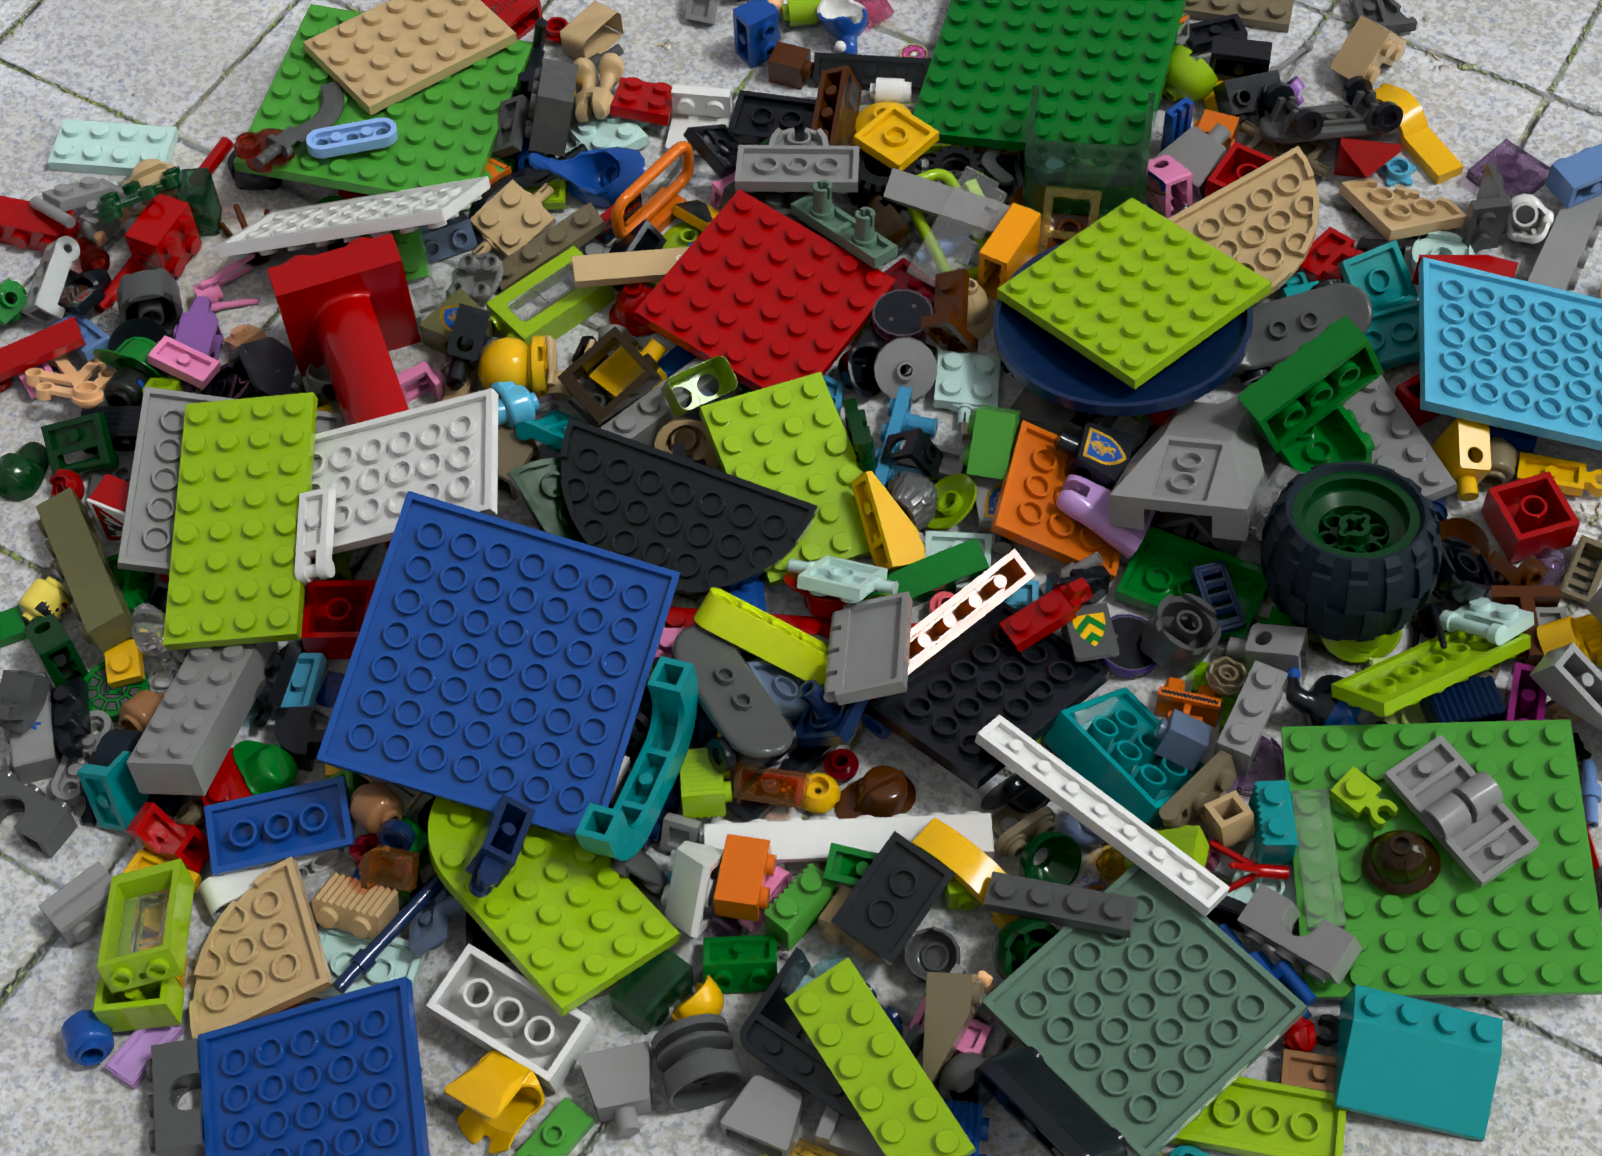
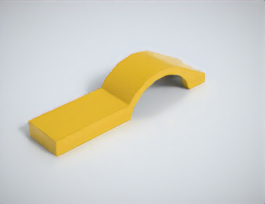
M1387 83L1380 85V88L1374 90L1376 92V99L1380 103L1392 101L1402 109L1403 119L1398 126L1401 145H1403L1402 147L1436 185L1462 174L1463 164L1428 127L1424 111L1411 93Z

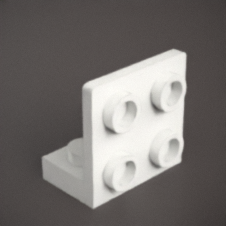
M673 84L671 90L673 115L665 145L666 151L677 142L687 141L683 134L688 127L725 124L729 128L733 114L731 89ZM719 144L720 147L725 150L726 147H724L723 145ZM696 150L693 151L694 155H700Z

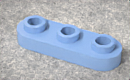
M381 117L315 129L306 137L307 150L311 156L324 159L385 148L397 141V125L393 120Z

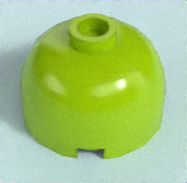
M1176 45L1172 53L1163 93L1173 102H1176V100L1181 101L1183 98L1188 97L1194 103L1203 101L1213 92V87L1216 86L1218 78L1206 61L1201 57L1196 61L1189 56L1193 51L1182 45Z

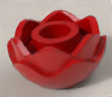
M68 469L56 470L55 474L49 479L50 484L53 486L51 496L53 497L71 487L82 501L85 487L81 477Z

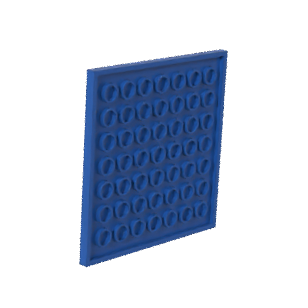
M408 491L316 757L317 762L490 813L500 797L505 794L536 810L530 825L577 839L575 832L589 803L609 808L681 572Z

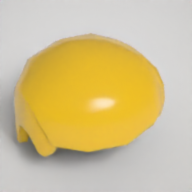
M708 975L704 984L698 983L696 985V993L679 1004L670 1016L673 1022L699 1014L720 1015L724 1008V996L715 981Z

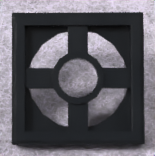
M725 124L687 128L683 136L691 144L693 151L696 150L720 179L736 172L738 145L743 144ZM719 144H721V145H723L724 147H726V148L728 149V151H726V150H724L723 148H721ZM718 154L727 158L730 164L724 163Z

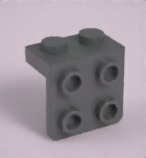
M1489 163L1485 166L1477 198L1470 201L1461 234L1463 238L1462 243L1468 248L1470 245L1473 251L1498 248L1501 237L1506 232L1507 216L1512 212V199L1510 195H1506L1502 174L1497 172L1494 163Z

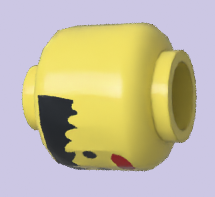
M48 576L46 580L42 578L35 579L20 598L19 604L25 610L22 617L29 622L37 616L45 617L49 614H55L59 620L69 608L71 600L64 591L62 584Z

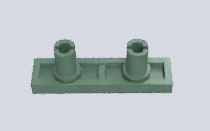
M819 180L818 184L815 182L812 185L813 193H809L791 203V214L874 269L898 256V246L875 232V211L870 207H862L860 211H855L854 218L832 204L833 185L828 180Z

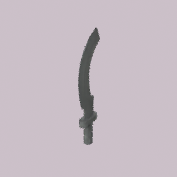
M336 81L321 85L323 103L316 115L296 127L288 126L277 136L271 134L265 139L268 149L266 148L253 159V163L257 168H263L265 164H268L270 160H273L279 154L288 158L293 154L291 146L296 142H305L307 135L311 131L330 127L338 120L343 111L344 96L340 85Z

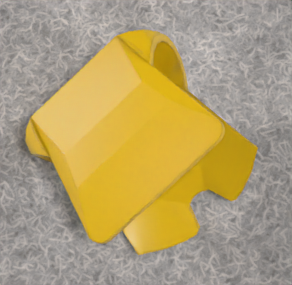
M496 1050L486 1053L476 1065L445 1087V1093L467 1106L456 1119L464 1135L473 1144H477L484 1136H488L490 1138L488 1152L491 1154H500L509 1150L516 1134L525 1122L545 1104L544 1093L534 1072Z

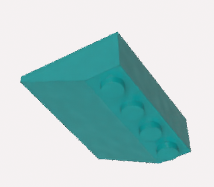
M1127 687L1061 710L1056 717L1053 727L1043 739L1053 750L1054 754L1066 765L1155 830L1163 826L1159 816L1160 808L1204 766L1199 761L1192 772L1155 754L1158 739L1154 738L1153 735L1160 720Z
M1355 985L1341 1001L1333 1107L1482 1142L1485 1139L1502 1055L1503 1019Z

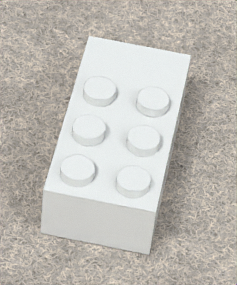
M469 943L426 1004V1007L436 1020L488 1052L496 1050L531 1069L539 1083L557 1093L577 1063L578 1055H582L598 1031L593 1019L577 1008L561 1017L527 978Z

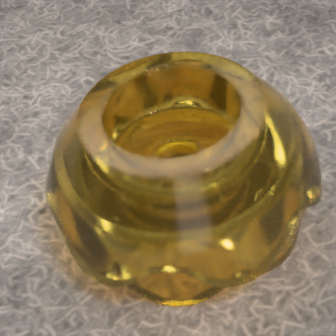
M1105 842L1101 846L1102 854L1096 860V867L1100 872L1098 878L1107 881V884H1113L1127 871L1124 866L1125 856Z

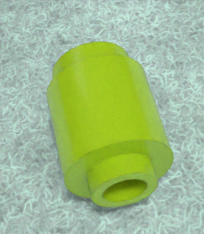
M787 0V4H782L783 22L788 21L789 27L817 24V21H821L817 15V8L821 0Z

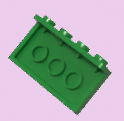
M1342 404L1280 450L1278 455L1295 477L1297 474H1305L1311 471V467L1323 463H1337L1346 460L1372 464V451L1375 449L1371 436L1367 432L1363 433L1358 426L1354 413L1350 409L1346 410Z
M1149 526L1142 543L1134 553L1115 591V599L1153 613L1160 602L1168 595L1182 596L1184 593L1195 595L1189 582L1192 568L1223 560L1247 624L1244 629L1221 634L1220 639L1229 641L1230 637L1246 638L1268 587L1263 577L1261 565L1248 563L1232 557L1226 552L1216 551L1200 545L1194 540L1170 534L1162 528ZM1221 589L1210 591L1208 594L1220 592ZM1227 602L1214 604L1212 606L1217 607L1227 604ZM1231 613L1217 616V620H1222L1233 616Z

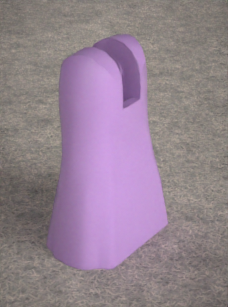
M1073 474L1068 475L1063 484L1064 490L1059 492L1056 500L1058 509L1092 530L1124 557L1130 559L1142 543L1156 510H1150L1144 530L1113 527L1110 521L1109 498L1112 490L1084 477Z

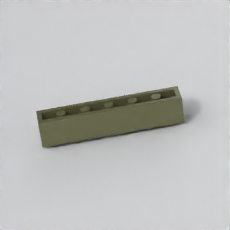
M69 487L37 505L36 509L40 520L36 521L42 534L49 538L45 541V545L53 558H57L53 565L60 577L66 580L62 583V587L67 596L72 601L74 600V603L70 606L77 619L83 622L79 629L85 640L89 644L95 642L101 651L105 652L139 633L89 513L76 493Z

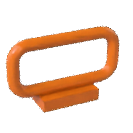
M680 141L674 144L617 198L611 211L612 230L617 239L622 240L643 220L647 219L661 233L677 218L673 215V204L686 202V199L679 196L678 193L689 183L694 172V153L690 143ZM682 154V170L679 176L667 188L662 187L625 222L624 227L623 214L627 205Z

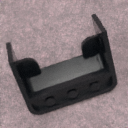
M796 947L740 1030V1042L748 1054L843 1117L851 1120L861 1119L818 1050L798 1038L804 1028L785 1001V998L794 993L811 965L804 952ZM916 1023L904 1039L915 1058L922 1051L924 1043V1031Z
M1015 1046L987 1058L975 1069L972 1102L975 1104L981 1103L984 1107L995 1098L1051 1156H1128L1125 1148L1128 1143L1125 1137L1113 1127L1109 1129L1045 1065L1044 1058L1034 1047Z

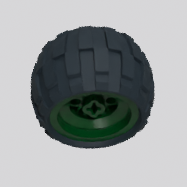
M1344 460V462L1323 463L1313 466L1311 471L1305 474H1297L1287 483V487L1281 491L1276 503H1273L1266 517L1260 548L1263 577L1267 582L1268 592L1273 598L1272 601L1280 613L1291 617L1292 623L1297 627L1307 628V631L1321 635L1322 638L1339 642L1340 640L1373 641L1375 637L1384 634L1392 635L1403 629L1404 625L1412 618H1415L1418 611L1422 610L1435 588L1443 554L1440 523L1432 501L1421 494L1422 488L1410 478L1403 477L1391 468L1362 461Z

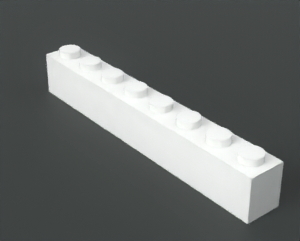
M968 811L964 814L955 815L934 812L927 816L896 814L892 817H874L871 815H861L849 819L827 816L820 820L789 818L785 821L769 822L764 819H754L742 823L720 820L713 824H704V845L724 849L727 834L770 840L771 854L777 855L776 866L787 870L792 876H798V874L803 873V869L808 868V864L811 863L824 872L831 843L879 853L894 831L912 842L934 817L959 832L994 860L991 813H981L978 811Z

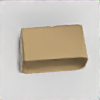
M594 0L560 31L564 54L574 59L581 57L588 59L596 53L602 54L623 36L616 31L624 34L621 14Z

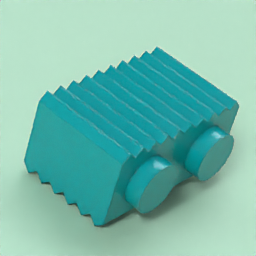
M1286 780L1257 781L1253 786L1248 804L1254 813L1255 835L1253 837V844H1255L1256 863L1270 865L1293 864V857H1295L1299 845L1289 782Z

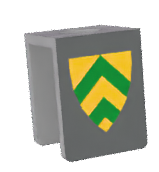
M1107 603L1081 606L1082 608L1076 613L1077 618L1061 627V638L1071 645L1076 662L1095 660L1101 664L1098 659L1119 655V647ZM1110 672L1109 678L1116 676Z

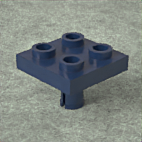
M814 679L804 682L798 690V696L807 704L794 727L798 739L797 748L847 745L863 712L867 708L869 700L839 706L837 702L829 703L824 700L825 684L818 685Z

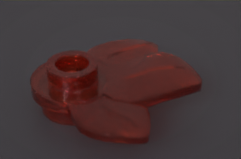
M262 129L258 133L244 132L236 138L234 143L236 156L244 159L246 166L258 173H271L273 165H284L295 157L294 152L288 158L279 154L261 169L254 165L253 159L266 148L268 149L265 139L271 134L279 135L283 131L281 129Z

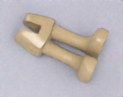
M606 53L600 58L598 73L596 66L591 60L582 57L577 58L573 64L578 65L576 83L582 87V90L576 93L574 97L573 112L579 122H588L591 120L592 111H594L595 117L598 120L605 119L610 113L611 103L614 99L611 91L623 76L624 62L617 54Z

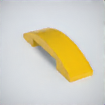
M935 817L911 842L955 873L953 878L983 906L992 872L1005 873L976 845ZM991 912L993 916L990 920L1001 929L1005 924L1019 917Z

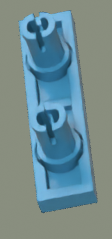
M900 386L897 397L890 399L888 407V417H891L890 422L883 424L880 441L884 443L882 449L876 448L874 455L877 465L875 476L886 488L891 478L902 471L922 474L924 477V473L920 469L897 465V461L888 463L881 461L888 436L920 428L931 439H935L937 434V418L933 419L911 414L912 388ZM899 441L893 447L892 453L900 450L902 441Z

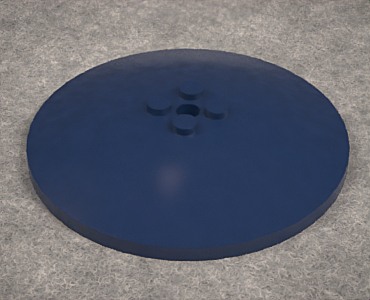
M1063 243L1051 247L1033 257L1031 260L1026 262L1022 267H1020L1012 275L1010 279H1012L1013 277H1015L1016 275L1030 267L1032 264H1034L1035 262H1037L1038 260H1040L1041 258H1043L1044 256H1046L1047 254L1061 246ZM1000 299L997 300L994 311L996 348L1004 365L1016 380L1049 402L1083 413L1106 416L1152 414L1170 410L1203 397L1225 382L1236 371L1249 349L1253 330V309L1251 306L1137 389H1133Z

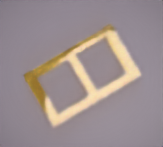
M1046 186L1037 255L1047 250L1048 238L1069 240L1078 234V232L1049 229L1054 197L1091 201L1089 227L1098 219L1102 192Z

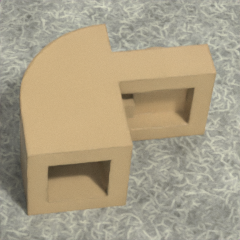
M1236 790L1228 794L1223 792L1215 800L1204 804L1205 813L1200 814L1196 818L1207 832L1208 842L1214 840L1227 848L1235 846L1255 835L1254 813Z

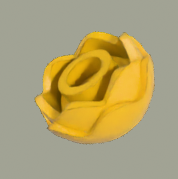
M821 772L805 776L806 780L804 781L800 806L805 811L813 814L827 813L832 810L841 797L837 781L830 775ZM820 790L821 793L817 794L815 791Z

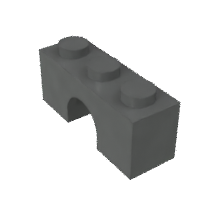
M0 769V824L7 816L16 812H24L22 818L14 826L15 830L24 844L51 859L78 827L71 815L73 812L72 808L59 798H56L54 801L47 798L45 793L32 783H28L27 786L22 784L8 769Z
M193 1038L152 1045V1060H147L146 1062L148 1081L153 1083V1095H148L147 1098L149 1115L151 1118H154V1130L149 1131L151 1153H156L157 1156H205L203 1113L201 1109H177L179 1100L184 1094L201 1088L198 1040Z

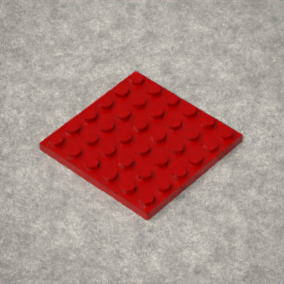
M739 189L634 311V319L704 361L716 356L725 357L737 381L756 391L817 372H821L824 376L872 316L877 300L884 294L891 292L894 288L896 279L877 268H872L846 250Z

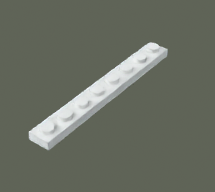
M1000 714L977 733L975 743L1206 917L1227 896L1230 889L1227 884Z

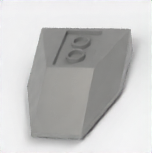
M1190 402L1177 407L1133 455L1109 495L1111 526L1144 530L1150 510L1196 516L1203 515L1212 516V538L1247 541L1264 479V469L1253 425L1243 407L1202 402Z

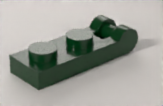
M855 398L843 400L846 429L857 457L856 463L862 472L873 471L877 466L876 457L872 455L874 441L870 428L867 426L865 410H858Z

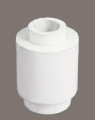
M877 77L876 83H870L869 101H875V103L883 101L900 104L911 103L912 82H905V79Z

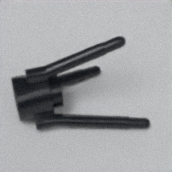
M1425 603L1422 610L1418 611L1416 615L1417 620L1410 623L1412 630L1410 648L1419 645L1421 633L1426 638L1437 636L1440 647L1442 649L1447 648L1444 634L1447 631L1443 630L1439 618L1443 612V607L1440 604Z

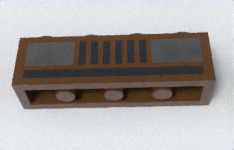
M849 65L821 72L811 129L818 130L821 128L827 135L830 146H853L862 87Z

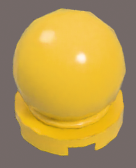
M547 335L533 336L532 343L529 345L519 338L504 337L494 340L484 347L479 355L476 368L483 388L490 389L491 384L495 382L513 381L516 385H523L528 391L534 392L537 399L547 397L545 374L548 373L546 355Z

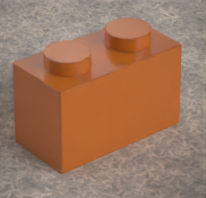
M727 834L713 898L716 916L759 921L761 909H767L769 904L770 887H765L767 876L773 877L776 869L777 855L771 854L770 840Z

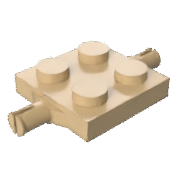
M512 179L470 218L471 225L484 239L471 253L475 256L477 254L489 253L493 249L508 257L550 229L556 223V220L543 207L542 202L554 193L551 186L544 183L542 187L532 194L525 191Z

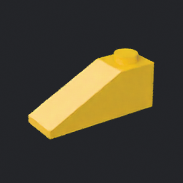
M866 471L853 480L851 485L874 566L887 568L888 575L911 563L926 558L925 546L920 539L918 529L872 471Z

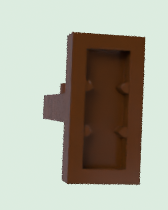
M964 268L936 274L934 314L921 317V329L942 350L971 353L978 351V339L967 329L969 273Z
M1490 585L1492 588L1486 596L1490 601L1503 605H1516L1519 609L1534 612V625L1522 632L1531 635V648L1517 654L1515 659L1520 660L1523 664L1537 666L1542 660L1543 651L1537 636V626L1539 625L1536 607H1557L1561 599L1560 586Z

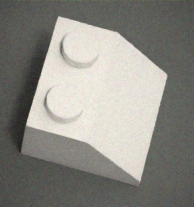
M685 840L676 850L673 849L670 854L668 871L672 872L670 885L666 884L661 905L666 906L664 917L671 924L689 936L698 938L715 918L713 898L724 849Z

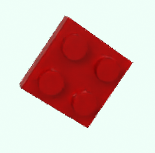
M621 77L611 103L610 116L668 126L673 112L672 86L664 82H646L636 77Z

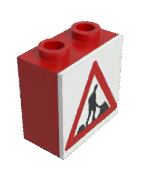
M106 474L86 501L103 538L120 545L130 482Z

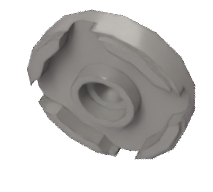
M911 337L891 340L879 350L873 364L874 378L879 388L890 398H896L899 387L902 386L912 388V401L924 396L931 389L937 376V361L931 349L922 341ZM905 364L911 366V372L908 375L900 373V368Z

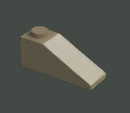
M927 972L922 1069L934 1087L938 1083L943 1067L952 1058L976 1014V1005H982L983 983L977 982L978 975Z

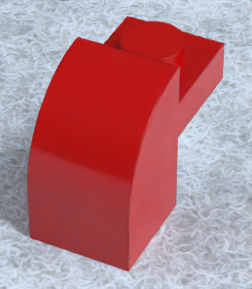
M145 802L126 829V832L144 847L143 850L168 861L181 858L187 869L198 874L210 857L208 838L198 828L189 824H177L154 802Z

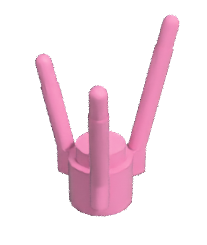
M251 253V256L237 260L209 279L193 286L196 296H207L212 304L211 310L214 312L225 308L258 304L259 300L257 298L226 302L219 301V299L224 298L220 287L250 272L253 269L251 265L237 271L235 270L255 258L256 254Z

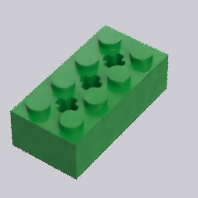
M1345 315L1338 321L1329 324L1313 340L1301 345L1297 352L1285 361L1276 364L1269 373L1257 382L1248 385L1237 398L1255 430L1274 452L1278 453L1384 372L1369 339Z

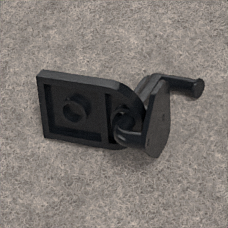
M273 337L245 343L228 355V363L220 367V371L201 391V394L243 399L254 398L258 392L264 396L300 393L291 387L297 364L295 355L287 346ZM325 384L322 386L321 392L316 394L318 398L317 408L336 400L331 384Z

